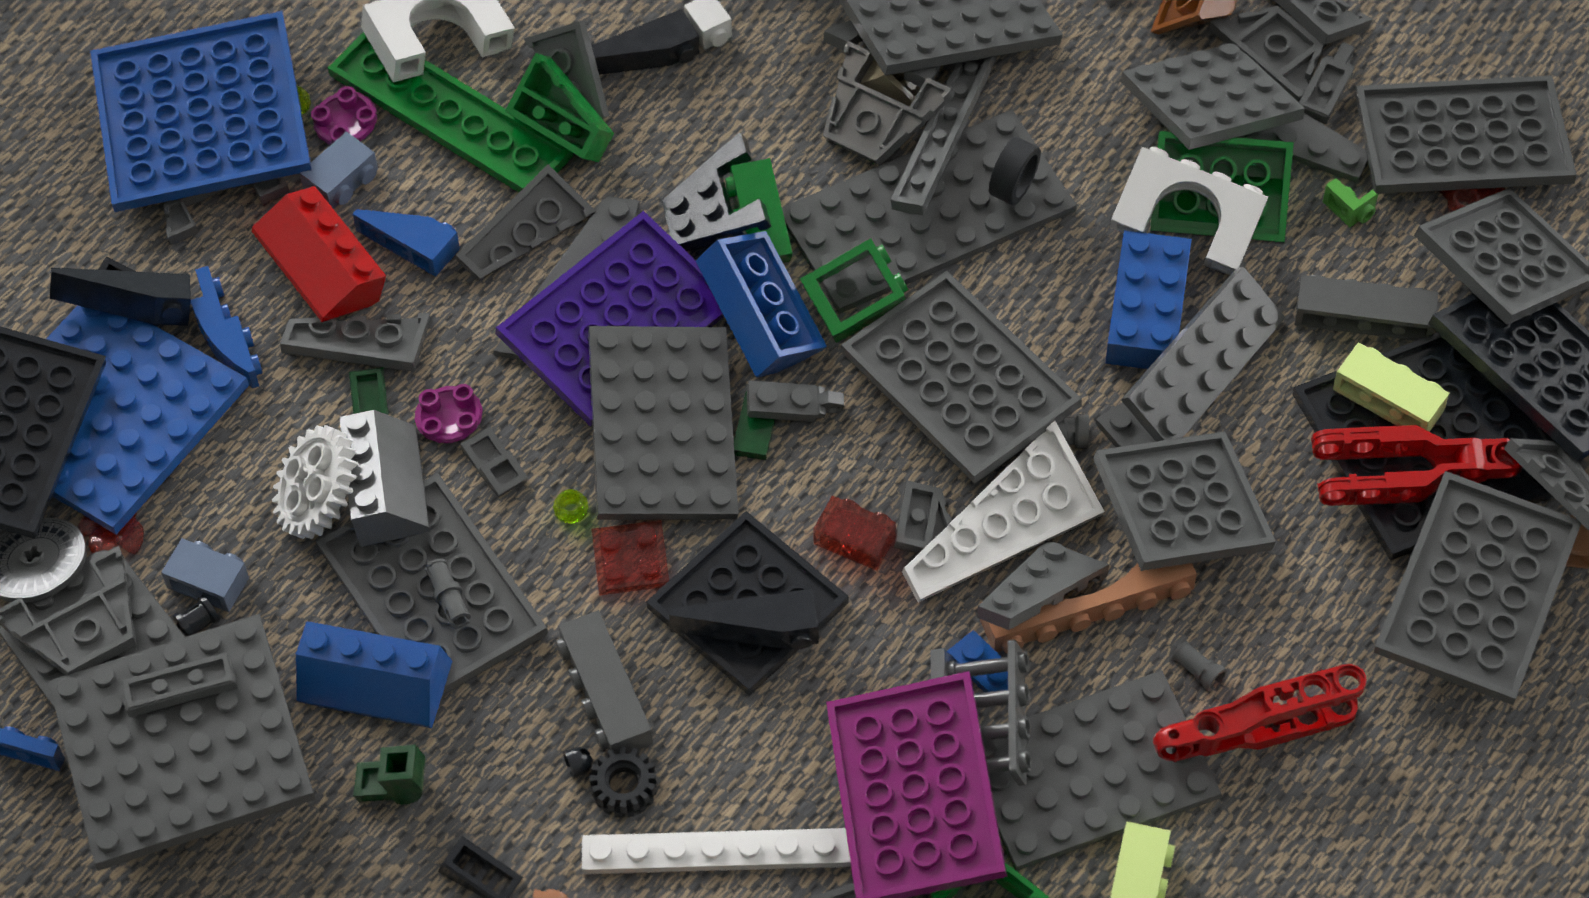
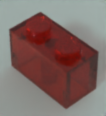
M832 495L813 528L814 544L878 571L895 540L896 522L881 512L873 513L861 508L850 499H840Z

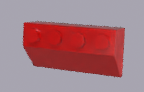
M316 186L286 194L252 226L251 232L321 322L370 307L380 301L386 275Z

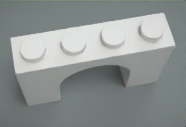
M381 0L363 5L361 28L393 82L423 74L426 52L413 32L412 27L425 20L442 19L459 25L469 35L482 58L512 47L514 26L498 0Z
M1142 147L1112 216L1110 228L1124 233V230L1144 233L1156 205L1163 197L1179 190L1198 192L1211 201L1219 219V227L1206 256L1204 266L1231 275L1242 263L1268 196L1263 195V191L1253 185L1245 184L1242 187L1232 183V179L1223 173L1213 172L1210 174L1202 171L1198 164L1190 160L1182 159L1180 162L1169 158V154L1160 148L1150 147V149Z

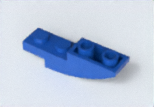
M208 266L195 269L203 296L192 299L191 305L206 343L222 364L247 377L250 387H259L256 375L263 374L258 355L250 356L248 348L254 346L249 327L242 328L239 317H231L228 305H220L218 298L223 297L224 292L219 277L212 278Z

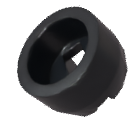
M573 747L563 751L567 767L571 766L572 771L570 774L573 779L590 771L593 758L586 748Z

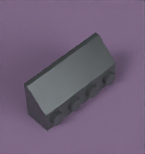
M376 410L340 417L341 432L346 433V438L353 441L350 448L356 450L351 460L358 462V465L351 470V474L356 475L357 478L349 484V487L353 489V493L348 494L351 522L360 546L363 547L430 532L416 425Z

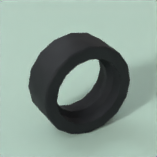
M1019 137L1012 138L1006 144L995 163L990 177L988 191L991 196L1011 205L1017 204L1024 197L1039 166L1041 158L1039 146Z

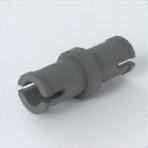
M438 558L427 563V567H425V572L435 589L434 598L438 604L442 605L450 627L461 628L467 625L472 617L461 597L463 591L460 584L454 581L445 559Z

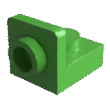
M1335 178L1326 184L1323 203L1347 226L1351 227L1359 221L1362 224L1366 223L1373 217L1376 212L1375 206L1378 194L1372 190L1358 199L1350 187L1344 186Z

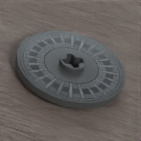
M43 518L35 539L9 531L3 533L0 536V599L13 602L22 597L25 603L34 602L50 597L68 586L82 570L87 557V545L80 530L72 523L62 519Z

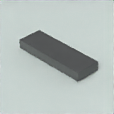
M229 652L121 680L126 711L129 717L238 688Z

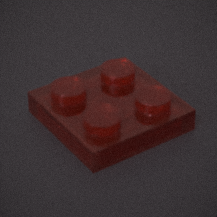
M661 520L591 529L599 595L662 588L669 581Z

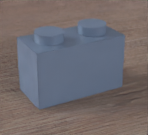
M346 131L311 162L312 170L299 173L303 189L316 186L334 209L339 204H346L360 185L370 183L376 176L378 166L375 152Z
M183 538L161 572L168 589L196 600L203 595L212 606L230 612L249 579L245 563L238 556L231 553L224 555L213 551L210 546L201 541L193 543Z

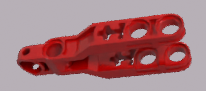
M1418 425L1324 429L1317 431L1311 437L1313 456L1320 460L1422 456L1433 466L1432 470L1385 472L1383 476L1357 477L1356 474H1349V477L1326 479L1321 483H1317L1320 502L1328 506L1422 502L1438 490L1445 471L1481 483L1487 479L1514 477L1522 471L1523 467L1504 450L1505 447H1502L1507 445L1510 440L1508 438L1443 439Z
M1343 664L1258 687L1232 703L1203 710L1197 713L1193 719L1161 728L1153 738L1155 750L1160 758L1177 762L1198 755L1211 756L1237 748L1260 750L1347 725L1356 717L1358 710L1357 698L1364 692L1367 682L1366 674L1357 665ZM1343 676H1352L1358 681L1359 687L1354 690L1345 689L1340 685L1339 679ZM1309 685H1316L1322 688L1324 693L1308 697L1304 689ZM1294 690L1297 692V697H1293ZM1274 696H1279L1281 701L1287 700L1286 704L1273 703ZM1343 702L1348 704L1351 712L1347 715H1338L1331 709V706H1338ZM1311 711L1317 718L1315 723L1306 725L1300 722L1297 716L1305 715L1306 712ZM1273 723L1274 725H1280L1278 732H1274L1272 728H1266V725ZM1208 730L1214 733V735L1206 736L1203 735L1200 731ZM1174 747L1176 752L1170 754L1166 751V748Z

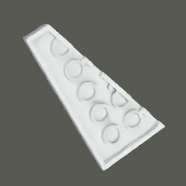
M1056 421L1052 422L1046 428V432L1035 439L935 539L904 567L902 573L918 603L1039 546L1045 541H1049L1100 517L1105 512Z

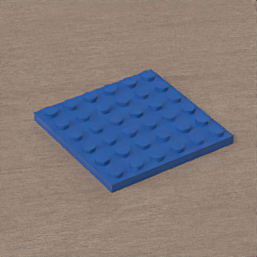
M283 11L90 51L111 203L114 212L312 170Z
M76 306L46 339L106 356V365L52 497L117 535L247 389L249 382L247 377L151 323Z

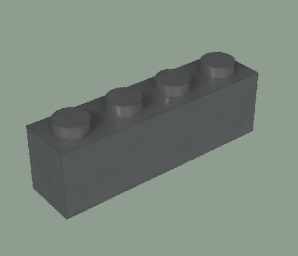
M1301 275L1294 325L1416 341L1434 334V329L1428 323L1432 315L1437 313L1438 292L1428 291L1424 288L1396 287L1386 283H1364L1354 279L1340 280L1325 278L1321 275Z
M599 610L558 625L560 639L556 640L555 643L562 661L569 659L573 669L568 670L570 680L575 690L582 688L585 699L581 700L582 707L588 721L595 718L599 729L594 730V734L601 751L613 749L615 754H619V747H626L627 753H631L632 748L639 750L652 745V730Z

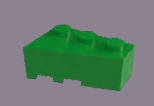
M535 53L505 112L581 158L599 162L614 132L551 57Z
M767 158L732 165L730 176L725 178L729 198L732 197L735 207L732 212L734 213L760 199L767 208L772 226L763 231L767 232L782 262H790L792 249L771 159ZM757 227L746 230V234L762 232Z

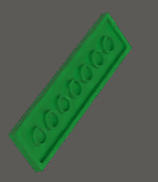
M364 32L328 67L329 76L345 86L353 87L357 93H362L371 99L374 104L518 193L547 165H550L558 173L573 157L570 150L505 112L506 109L427 60H425L422 75L393 82Z

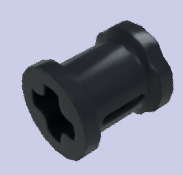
M203 595L197 598L198 602L181 614L177 612L172 616L177 627L186 637L196 634L210 623L217 624L220 622L216 610Z

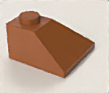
M1162 0L1151 33L1162 34L1208 23L1214 19L1226 18L1232 15L1237 0Z

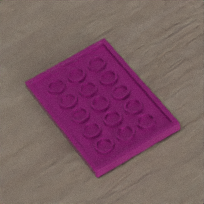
M969 671L826 702L856 898H909L1007 877L973 683Z

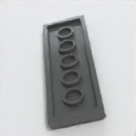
M1244 266L1236 269L1121 401L1155 441L1183 438L1286 317Z

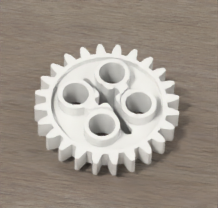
M317 425L314 431L307 429L305 438L297 437V447H289L290 457L289 459H282L285 467L276 473L281 477L280 482L273 485V488L278 490V494L272 499V502L278 504L273 514L279 516L277 524L283 526V531L302 539L305 537L313 539L315 534L319 536L323 534L324 527L332 528L333 517L340 519L339 508L341 506L347 507L348 503L345 500L346 494L353 493V489L349 487V484L357 478L356 475L351 474V470L358 465V462L351 460L356 450L350 448L353 441L346 438V433L327 425L324 427Z

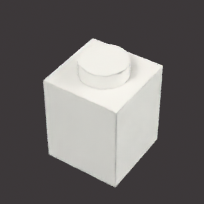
M694 0L684 5V13L697 32L699 43L704 50L711 46H722L732 37L731 18L718 0Z

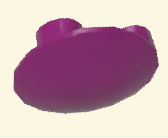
M342 87L336 94L327 97L320 105L312 109L313 128L318 137L330 145L346 131L357 140L362 141L375 127L377 110L371 99L362 93H357L353 87Z
M467 384L444 386L435 390L427 389L419 395V404L416 407L414 420L418 431L429 440L437 443H453L463 440L472 434L482 421L483 408L480 400L474 394L472 387Z

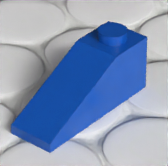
M356 209L352 214L357 232L435 277L460 250L457 232L446 222L440 223L428 216Z

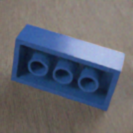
M1124 230L1105 364L1148 369L1177 337L1180 330L1192 239Z

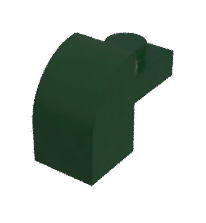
M417 745L381 747L379 761L357 763L353 797L358 802L394 800L396 804L416 802L421 798L426 763L424 754Z

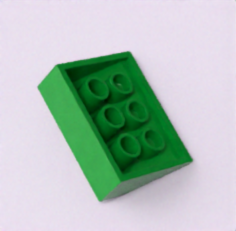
M1159 131L1157 148L1166 151L1169 154V158L1180 162L1182 159L1190 160L1198 164L1202 171L1210 174L1220 172L1229 176L1232 179V183L1242 187L1245 184H1249L1261 189L1263 195L1268 196V199L1251 240L1285 242L1294 142L1235 137L1189 150L1172 132ZM1179 190L1166 195L1158 202L1151 215L1150 231L1215 236L1219 227L1218 214L1211 201L1202 194L1190 190Z

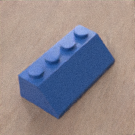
M766 231L717 239L696 260L756 378L778 373L821 352L827 347Z
M306 621L296 652L297 701L318 707L432 728L452 660L442 647L438 645Z

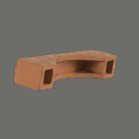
M1137 563L1124 577L1111 586L1089 595L1063 599V601L1054 606L1052 604L1044 605L1041 607L1038 615L1010 630L981 619L980 621L991 647L996 652L1004 650L1005 653H1008V640H1016L1020 648L1025 643L1034 640L1043 643L1054 639L1059 632L1071 629L1073 632L1082 631L1089 627L1091 622L1105 618L1106 621L1116 620L1127 610L1137 607L1139 610H1147L1155 606L1159 600L1168 597L1174 600L1184 598L1194 589L1197 573L1192 563L1144 571L1140 570Z

